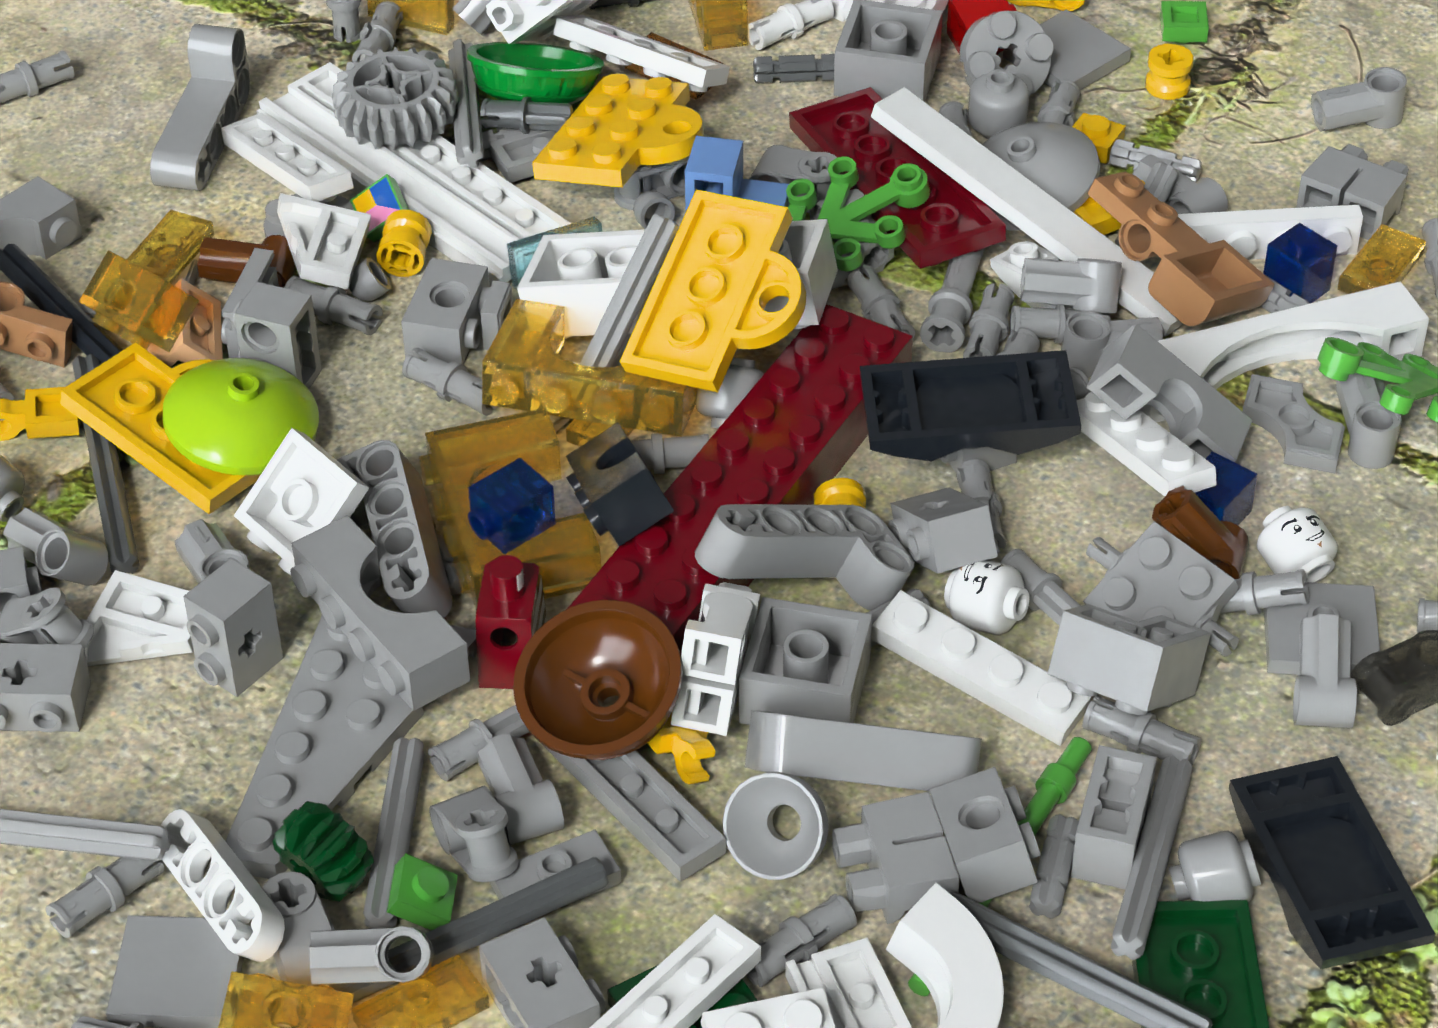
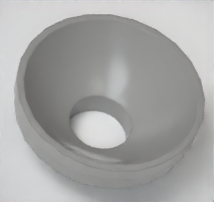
M766 772L750 777L741 783L731 794L725 806L723 834L730 853L743 869L764 879L782 880L796 876L808 869L820 856L827 840L828 816L824 803L818 793L807 782L791 774ZM781 805H788L794 808L800 816V831L793 839L783 838L774 829L773 814Z

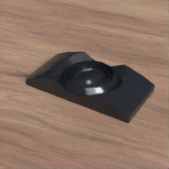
M1066 350L860 366L865 417L870 450L895 457L930 462L961 449H977L981 447H990L1020 455L1060 443L1081 434V421Z
M1338 756L1230 780L1229 792L1245 840L1248 839L1253 858L1268 873L1278 893L1290 933L1308 957L1320 969L1434 942V930Z

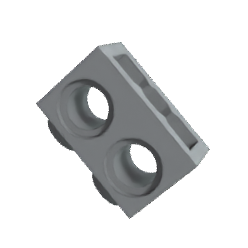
M256 281L246 297L237 302L232 315V325L237 330L239 342L238 358L260 360L280 367L298 378L309 389L322 371L312 295Z
M1099 745L1076 830L1071 878L1126 889L1150 806L1157 757Z

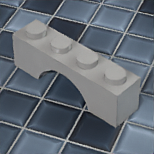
M348 515L291 543L295 566L290 569V573L297 590L302 596H311L316 601L327 624L332 629H341L348 637L350 646L357 658L362 662L369 661L378 671L383 686L392 696L399 694L407 705L415 711L470 681L467 643L436 610L422 613H400L385 609L370 599L373 592L381 585L377 546Z

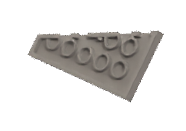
M321 616L226 838V843L250 874L255 877L270 879L288 869L286 865L280 862L279 854L274 850L272 840L275 838V832L283 825L282 821L294 809L298 810L306 801L326 804L330 810L336 805L343 807L355 793L354 784L367 770L373 772L392 751L393 743L398 738L404 737L424 715L423 707L413 711L399 694L392 696L383 686L378 671L369 661H360L353 652L348 637L340 628L332 629L323 616ZM450 625L467 643L468 655L474 658L477 654L476 629Z

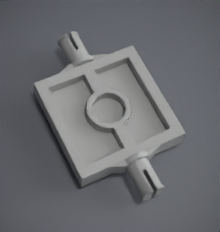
M1153 521L1130 548L1124 550L1123 553H1120L1101 537L1093 540L1096 547L1091 543L1089 544L1086 555L1096 560L1108 570L1105 577L1083 600L1085 605L1090 604L1137 622L1163 615L1210 632L1208 644L1224 657L1232 653L1229 646L1233 650L1236 649L1239 638L1233 636L1216 623L1221 609L1239 589L1236 580L1162 526Z

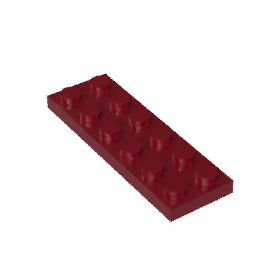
M871 87L789 112L790 129L810 151L831 153L837 158L850 157L855 161L859 179L850 190L859 189L865 196L889 183L894 170L902 164H915L925 171L929 182L930 195L923 204L914 208H905L893 202L872 214V218L875 221L887 215H894L902 220L906 237L899 247L920 269L935 266L943 261L973 251H980L985 247L1006 241V224L982 200L871 117L874 105L883 100ZM848 171L841 172L839 175L846 174ZM895 230L886 231L887 234L895 232Z

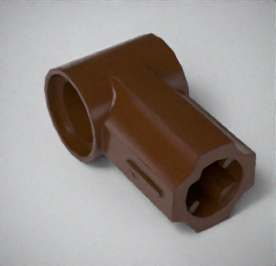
M271 235L265 238L261 244L205 237L200 246L197 264L200 278L237 283L254 248L274 250V258L269 267H276L278 284L282 288L285 287L291 277L295 276L297 268L287 239L281 235Z
M1184 485L1168 491L1161 502L1155 505L1152 519L1232 578L1240 579L1248 547V536L1244 529L1232 522L1220 521L1193 490H1187Z

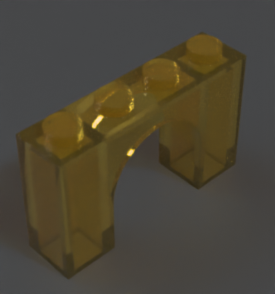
M522 299L515 300L482 360V404L607 425H614L619 422L621 427L682 437L696 404L698 388L625 372L622 365L615 367H591L571 362L561 357L564 350L565 306Z
M546 408L425 433L427 454L419 456L422 478L425 486L434 485L435 490H431L434 514L437 521L446 520L447 526H443V537L449 553L452 557L458 556L460 561L455 563L460 592L462 595L471 594L476 610L484 566L501 555H512L519 558L522 563H535L541 567L544 599L582 591L601 569L600 546L585 513L527 525H510L493 521L478 511L484 502L499 493L561 479L559 440Z

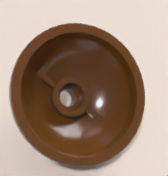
M590 601L570 607L555 615L543 624L530 638L520 655L515 669L514 700L525 726L544 746L559 754L574 758L590 760L612 759L639 749L662 729L678 700L683 679V666L680 651L673 635L667 626L653 613L624 601ZM608 697H619L614 704L602 707L603 702Z

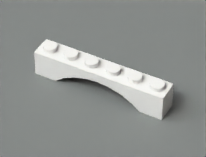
M1400 281L1159 340L1158 342L1217 390L1224 383L1244 372L1268 364L1291 360L1317 359L1323 342L1327 337L1343 339L1356 346L1359 342L1370 343L1380 347L1387 354L1402 361L1404 354L1422 356L1429 317ZM1146 404L1139 409L1156 423L1165 421L1163 415L1151 405Z

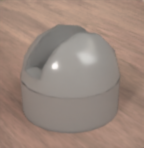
M646 191L639 195L634 202L633 212L635 218L644 229H646L651 217L655 214L662 215L672 221L674 219V205L664 194L658 191Z
M366 258L355 267L349 288L356 298L362 301H373L391 289V284L381 267L371 258Z

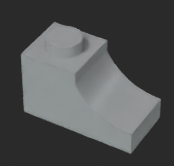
M38 176L0 199V249H4L8 243L15 244L26 255H37L46 260L83 237L75 199Z

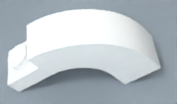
M935 883L900 920L886 950L914 972L929 989L937 1009V1028H997L1002 1014L1004 986L1001 967L995 949L988 935L970 911L955 897Z

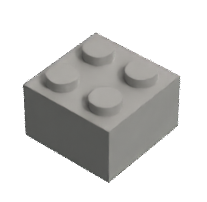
M853 0L835 49L834 96H843L871 87L884 99L905 87L925 102L940 58L943 11L867 0Z
M762 597L739 675V723L750 725L751 710L854 723L870 662L872 614Z

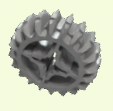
M396 46L393 51L383 52L378 49L377 54L372 56L361 54L360 62H348L346 71L337 73V82L333 85L334 92L332 93L335 118L338 119L339 126L344 129L346 137H356L359 145L372 142L375 149H379L383 145H390L395 150L398 145L404 144L413 148L416 141L430 142L432 134H444L445 125L453 123L459 101L456 80L453 77L452 70L446 68L444 60L434 59L431 52L418 54L415 47L408 51H400Z

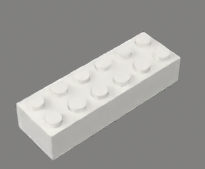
M828 219L792 221L778 253L793 263L805 286V310L794 328L802 329L810 325H819L838 269ZM645 229L543 235L517 287L530 337H550L554 340H562L571 336L594 335ZM659 269V271H658V273H657V275H656V277H655V279H654V281H653V283H652V285H651V287H650V290H649V292H648V294H647V296H646V298H645V300H644V302H643V304H642V306H641V308H640V310H639V312H638V314H637V316H636V318H635V320H634V322H633V324H632V326H631V328H630L628 334H632V332H633V330H634V328H635V325H636V323H637V321H638V319H639V317H640V314H641V312H642V310H643V308H644V305H645V303H646V301H647V299H648V296H649V294H650V292H651V290H652V287H653V285H654V283H655V281H656V278H657V276H658V274H659V272H660V269ZM785 296L775 297L766 304L764 310L767 312H777L787 305L789 298Z

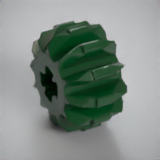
M306 801L298 810L294 809L282 821L283 825L275 832V838L272 840L274 850L279 854L280 862L286 865L290 871L302 873L309 877L315 885L318 896L324 899L340 902L348 893L352 894L362 884L363 878L371 870V866L374 863L372 852L367 846V841L357 834L355 826L349 825L340 813L332 812L326 804Z

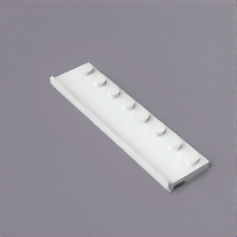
M331 62L289 84L288 93L273 102L267 97L259 101L260 109L256 110L257 114L263 113L350 170L354 187L351 190L359 194L386 174L393 177L398 183L409 210L422 214L429 221L432 230L429 244L453 261L488 266L490 287L493 280L508 282L526 271L543 235L575 233L572 223L479 162V166L470 169L468 164L460 165L456 159L455 145L438 134H432L430 142L419 140L414 143L413 148L404 144L398 145L395 150L390 145H383L379 149H375L372 142L359 145L356 137H346L344 129L339 126L338 119L335 118L332 100L333 85L337 82V73L343 70Z

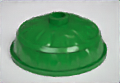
M492 42L473 45L467 49V60L471 62L476 85L486 94L499 100L522 101L523 97L527 96L531 97L532 102L569 103L574 105L587 97L592 91L598 75L604 69V61L599 57L560 46L516 42L515 44Z

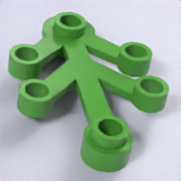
M838 157L830 162L828 173L831 184L817 220L828 219L831 238L840 239L833 245L837 268L841 271H853L861 266L863 254L859 242L877 243L886 249L896 248L904 242L906 235L903 222L897 216L887 215L878 219L876 223L858 221L893 202L905 208H914L923 204L930 195L929 182L924 170L915 164H902L894 170L889 183L844 206L850 188L859 179L857 166L850 157ZM848 171L846 174L838 175L841 172ZM797 179L787 186L788 209L793 217L792 221L805 220L807 210L813 208L817 203L814 184L808 179ZM806 193L805 196L796 197V196H798L799 194ZM895 230L891 234H884L886 231ZM853 253L850 256L842 257L843 254Z
M1327 337L1317 357L1320 362L1318 370L1323 375L1334 380L1347 381L1349 375L1357 373L1399 384H1387L1379 401L1381 406L1397 414L1407 415L1414 400L1438 394V367L1417 355L1404 354L1402 361L1387 354L1380 347L1370 343L1359 342L1356 346L1343 339ZM1434 396L1426 414L1437 423L1438 396Z

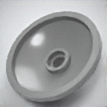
M1054 122L1019 124L995 134L982 144L1072 212L1089 198L1087 193L1094 179L1100 176V160L1093 142L1078 129L1065 124ZM988 206L1006 224V230L1021 231L1018 227H1016L1014 224H1012L1010 221H1008L1006 218H1004L1002 215H1000L998 212H996L994 209Z

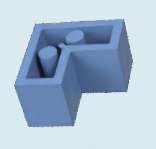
M696 135L685 169V209L687 211L696 189L789 207L786 194L789 184L743 179V141Z

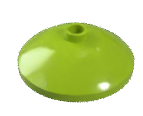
M226 358L199 365L181 375L171 385L165 396L162 420L165 433L172 445L192 462L212 471L225 474L259 475L262 474L291 428L305 433L315 441L319 425V411L316 400L309 389L298 378L284 369L255 359Z

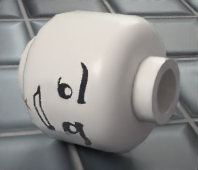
M1283 506L1271 512L1264 519L1262 524L1265 528L1258 537L1257 549L1274 574L1304 569L1308 579L1307 582L1317 583L1333 570L1335 566L1333 559L1336 556L1338 544L1313 509L1301 507L1292 510L1289 506Z
M989 560L955 569L947 580L944 592L945 604L950 609V613L955 621L970 629L993 635L1006 633L1015 625L1016 621L1023 619L1027 613L1030 600L1029 592L1024 588L1023 578L1017 569L1010 565Z

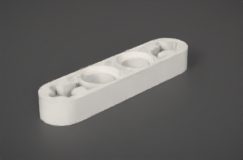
M183 809L171 812L161 824V826L167 829L168 840L170 841L169 850L165 852L162 858L163 862L228 950L256 962H264L271 958L278 950L285 931L284 918L281 912L209 820ZM211 859L210 868L206 876L203 878L205 868ZM235 889L233 900L229 908L226 910L228 899L232 891Z

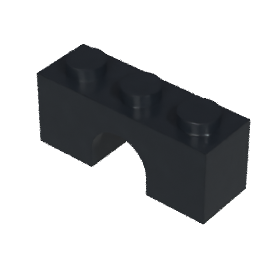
M619 422L566 456L574 471L566 478L584 508V513L600 537L609 531L619 547L674 511Z

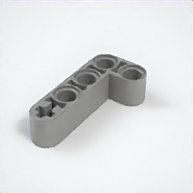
M194 24L191 28L188 39L191 79L152 153L150 175L155 186L201 191L205 187L225 147L221 127L237 122L249 96L250 71L244 33L239 28Z
M390 440L373 442L337 459L339 463L369 487L350 518L358 527L367 523L370 525L373 542L377 546L378 562L384 588L388 596L403 613H422L436 610L445 618L452 606V595L423 482L419 473L398 446Z
M721 505L695 550V558L698 564L704 570L720 578L836 577L849 596L857 604L870 611L893 600L914 568L912 557L883 520L869 509L856 505Z
M751 710L744 767L762 772H781L794 776L929 791V789L978 773L982 739Z

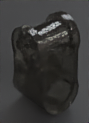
M1438 630L1419 632L1415 636L1384 651L1372 653L1363 658L1350 673V678H1355L1357 694H1365L1378 708L1377 717L1385 725L1393 726L1399 724L1411 715L1438 703Z

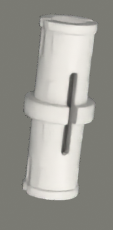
M804 0L794 5L786 3L780 6L777 12L749 23L746 27L748 40L752 46L755 45L756 50H762L779 40L788 37L795 39L800 37L804 30L832 19L834 7L831 0Z

